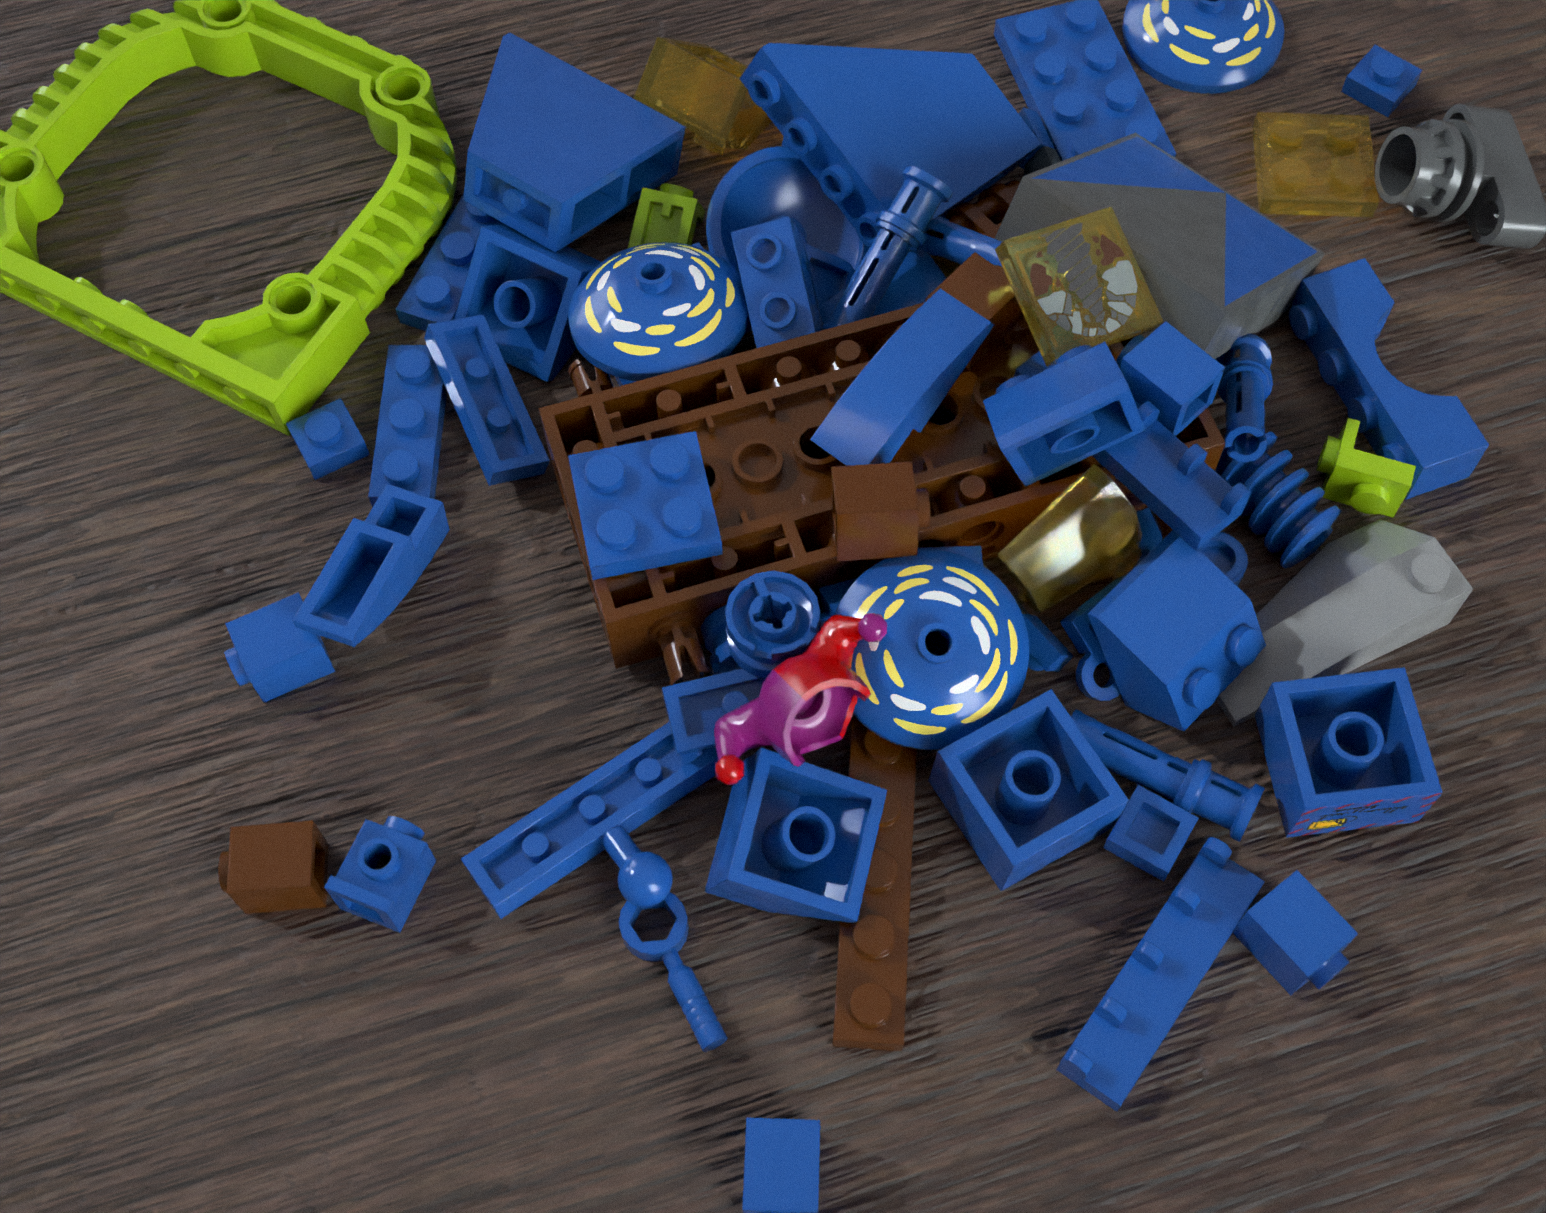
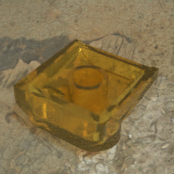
M1093 464L1000 551L998 556L1006 564L1020 593L1018 595L1019 599L1027 607L1041 613L1069 597L1094 578L1103 580L1112 575L1117 579L1128 573L1142 555V550L1139 548L1142 532L1135 508L1115 482L1098 466Z

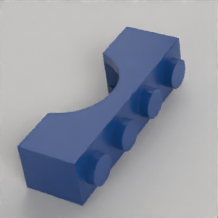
M1363 258L1302 279L1288 315L1294 334L1308 345L1318 361V368L1323 380L1335 388L1347 407L1348 417L1360 421L1358 432L1364 434L1376 455L1416 466L1411 488L1404 498L1407 500L1470 477L1487 450L1489 443L1457 396L1431 395L1412 389L1397 380L1382 364L1376 351L1375 340L1379 337L1395 302L1367 260Z

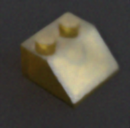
M657 37L633 99L686 126V129L695 133L693 138L695 144L717 154H723L725 148L747 149L771 123V119L752 100L748 89L739 79L748 67L747 65L706 44Z

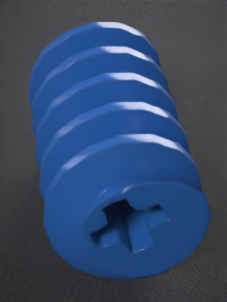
M1270 431L1265 433L1267 447L1260 458L1251 462L1236 461L1227 454L1229 447H1224L1215 472L1232 487L1241 482L1251 491L1248 502L1240 516H1251L1248 527L1256 535L1267 534L1264 546L1272 554L1283 552L1280 558V565L1287 569L1306 559L1326 541L1332 533L1333 529L1331 526L1341 513V510L1336 505L1321 512L1315 509L1324 496L1325 491L1321 487H1317L1303 494L1301 493L1299 488L1305 482L1309 473L1304 468L1288 475L1283 472L1291 461L1293 454L1289 450H1284L1270 457L1267 452L1278 438Z

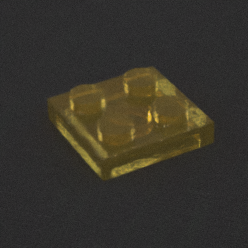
M1257 112L1252 128L1259 212L1263 214L1373 217L1379 204L1375 184V166L1369 115Z

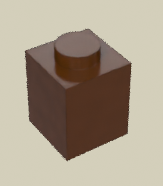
M976 252L964 261L925 299L926 302L941 288L994 324V327L967 364L966 368L969 370L1017 324L1024 286L1017 282L1007 269L991 264Z
M912 461L831 467L832 519L837 562L918 555V530L930 528V501L927 488L916 489Z
M313 820L230 827L229 851L221 852L218 863L221 889L233 899L245 914L324 908L327 906V891L324 887L327 883L329 843Z

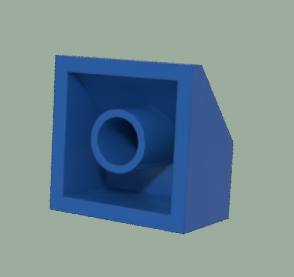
M505 224L481 226L454 319L484 314L506 363L546 382L553 381L577 348L571 335L568 320L571 297L584 277L601 261L568 246L554 253Z
M1106 342L1093 348L1090 345L1075 347L1061 355L1057 359L1055 366L1034 376L1023 374L1013 377L1002 383L996 389L995 395L983 400L997 443L1025 487L1146 430L1130 388Z
M1174 530L1088 613L1125 706L1182 731H1185L1205 709L1209 708L1226 687L1247 666L1252 664L1258 654L1266 647L1251 599L1200 550L1195 551Z
M761 747L743 761L744 777L738 783L732 785L704 892L771 913L849 923L856 922L887 790L806 762L800 767L794 766L779 753Z

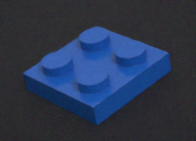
M696 431L568 455L592 580L723 555L722 540Z

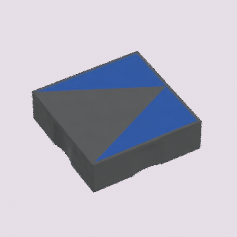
M1137 133L1130 134L1023 176L994 238L1015 247L1033 243L1043 246L1047 250L1048 244L1060 235L1058 234L1047 243L1045 238L1053 231L1062 228L1068 229L1072 225L1083 222L1081 232L1077 236L1082 233L1084 241L1062 260L1084 242L1091 244L1089 253L1080 261L1090 254L1092 263L1089 267L1092 264L1097 265L1096 273L1091 278L1096 275L1099 286L1090 292L1087 297L1099 287H1103L1101 298L1094 304L1101 299L1103 311L1111 316V309L1117 312L1116 319H1113L1135 336L1142 335L1146 338L1166 321L1214 359L1229 351L1234 341L1239 337L1259 332L1289 313L1301 280L1313 275L1325 255L1318 248ZM1102 234L1118 245L1125 254L1122 257H1115L1113 263L1105 266L1100 263L1104 257L1100 246ZM1075 236L1072 240H1070V241H1069L1066 245H1064L1060 250H1062L1065 246H1067V245H1068L1071 241H1073L1077 236ZM1092 236L1098 237L1099 242H1093ZM1097 249H1100L1101 251L1100 256L1096 255ZM1129 260L1133 266L1138 286L1137 293L1116 295L1107 289L1109 282L1101 277L1105 271L1115 267L1118 261ZM1106 291L1115 296H1123L1124 301L1109 300ZM1136 295L1135 308L1126 301L1125 296ZM1108 302H1125L1133 311L1130 316L1125 315L1110 307ZM1118 313L1129 317L1125 324L1122 325L1119 322Z

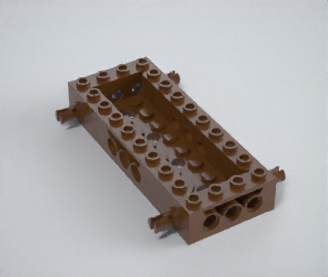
M1035 297L1021 300L1017 324L970 370L965 367L938 406L951 411L955 419L943 425L927 422L920 433L913 429L890 462L912 461L916 489H928L930 528L918 530V548L981 546L982 560L984 561L1100 527L1104 522L1148 508L1093 456L1025 487L1002 453L995 438L983 400L995 395L996 389L1002 383L1014 377L1017 367L1043 349L1047 335L1058 325L1056 321L1059 318V314L1052 313L1047 315ZM924 303L618 387H613L608 373L596 367V380L591 381L579 359L570 365L568 372L574 383L578 398L538 409L552 467L616 669L663 655L670 677V685L684 682L683 662L688 663L696 679L712 676L711 669L707 665L701 644L704 643L701 635V625L706 617L718 608L727 605L729 595L741 581L756 573L768 571L792 574L809 585L817 596L819 609H821L819 588L860 577L870 567L886 559L837 562L832 519L831 467L846 465L832 455L824 459L810 458L801 449L805 444L811 442L810 439L864 367L889 338ZM1082 304L1077 310L1080 312L1082 321L1081 335L1072 332L1073 325L1067 316L1071 326L1072 338L1070 343L1075 347L1090 345L1093 348L1106 342L1115 361H1117L1123 348L1136 337L1122 326L1109 333L1106 329V323L1108 318H1113L1105 312L1104 319L1101 322H1096L1098 315L1094 317L1089 311L1094 304L1088 309L1083 308ZM1056 314L1057 319L1053 321L1049 316ZM1085 315H1089L1091 322H1087L1084 319ZM1098 327L1106 330L1107 334L1097 335L1099 331ZM1084 328H1088L1087 336L1083 335ZM1090 328H1097L1095 336H1089ZM1207 408L1177 434L1176 437L1188 448L1196 443L1207 452L1204 462L1215 471L1224 449L1225 441ZM696 431L706 476L714 481L713 486L710 488V493L722 540L723 555L592 580L568 455ZM1150 509L1163 540L1172 529Z

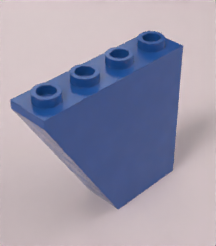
M508 33L502 38L468 148L463 201L556 253L640 199L642 187L654 190L677 175L686 126L516 35Z
M768 43L760 48L739 78L748 89L752 100L765 111L784 136L789 148L802 159L820 183L825 195L835 202L856 229L860 240L867 247L871 246L879 232L875 228L877 215L880 211H887L905 181L902 177V172L906 166H914L928 172L952 190L953 194L948 202H941L932 219L936 217L946 218L947 213L961 203L970 202L983 190L1014 171L1041 145L1035 134L971 53ZM926 227L924 233H926L930 229Z

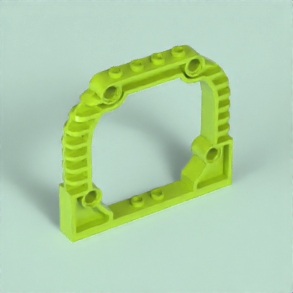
M178 0L173 2L174 13L161 14L151 9L137 11L130 15L131 23L124 26L114 23L108 24L98 31L99 39L93 44L84 42L74 51L75 60L70 65L61 64L54 71L53 77L55 81L49 87L40 86L33 93L32 99L34 103L28 109L21 108L11 117L13 125L6 132L0 130V293L289 436L291 433L286 423L305 415L369 335L370 331L365 320L372 310H376L385 300V293L404 276V269L423 252L424 244L430 237H434L442 227V220L447 211L452 208L457 182V164L450 137L440 119L431 79L426 70L414 64L410 59L402 55H393L374 47L358 36H349L330 28L314 17H305L286 9L274 0ZM194 66L226 77L246 76L263 70L366 116L370 131L377 144L390 153L397 155V159L383 186L309 274L287 273L275 278L268 284L263 293V304L230 316L205 320L191 338L149 318L133 302L123 299L119 303L103 295L96 286L86 279L76 277L72 280L41 265L37 252L38 223L51 218L59 211L63 204L64 194L57 180L124 105L157 79Z

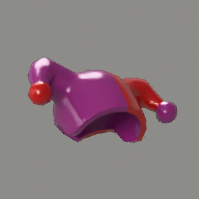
M867 613L863 618L844 615L831 616L816 633L803 654L786 659L770 672L762 684L759 697L720 717L716 721L714 729L718 761L715 764L717 779L726 785L738 783L745 774L744 762L740 757L749 749L772 745L784 759L794 766L800 767L805 762L801 754L820 749L843 739L858 697L866 701L871 696L869 688L851 669L853 652L858 641L864 639L866 642H880L887 634V622L882 615Z

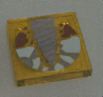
M1112 206L1004 240L995 249L1047 367L1056 364L1057 359L1061 355L1075 347L1090 345L1093 348L1103 342H1106L1108 346L1152 331L1164 322Z

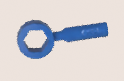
M671 892L662 902L651 907H638L626 901L620 911L619 927L624 945L632 955L644 961L664 962L669 972L668 984L679 1006L682 1008L702 1051L708 1052L721 1046L727 1041L728 1037L716 1014L713 1012V1008L709 1004V1000L705 996L693 969L686 966L678 954L687 940L689 929L683 903ZM666 908L675 921L667 939L642 942L633 929L641 911Z

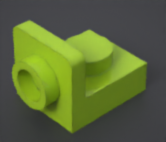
M661 184L659 191L642 187L628 248L657 242L691 245L696 223H703L705 210L698 199L693 198L694 192L673 184Z

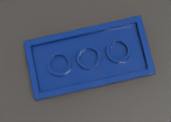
M1076 0L996 19L994 37L1028 109L1037 111L1061 161L1133 133L1139 134L1168 154L1176 157L1177 153L1098 0Z

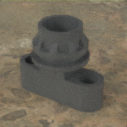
M1456 104L1447 111L1443 120L1430 119L1422 122L1415 128L1399 127L1393 130L1383 142L1375 166V184L1379 196L1386 203L1401 205L1409 215L1437 222H1449L1464 213L1474 240L1482 245L1530 249L1535 247L1544 237L1546 232V203L1514 119L1509 111L1498 108Z

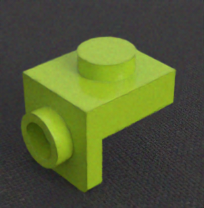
M1347 418L1338 438L1329 435L1326 437L1319 456L1316 471L1326 473L1322 488L1325 494L1322 498L1350 505L1355 510L1365 514H1381L1393 518L1411 488L1416 466L1354 449L1360 421Z

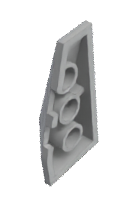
M1379 519L1328 543L1256 614L1266 647L1258 654L1255 661L1247 666L1216 698V701L1233 727L1255 717V713L1272 682L1343 675L1448 625L1473 588L1435 537Z

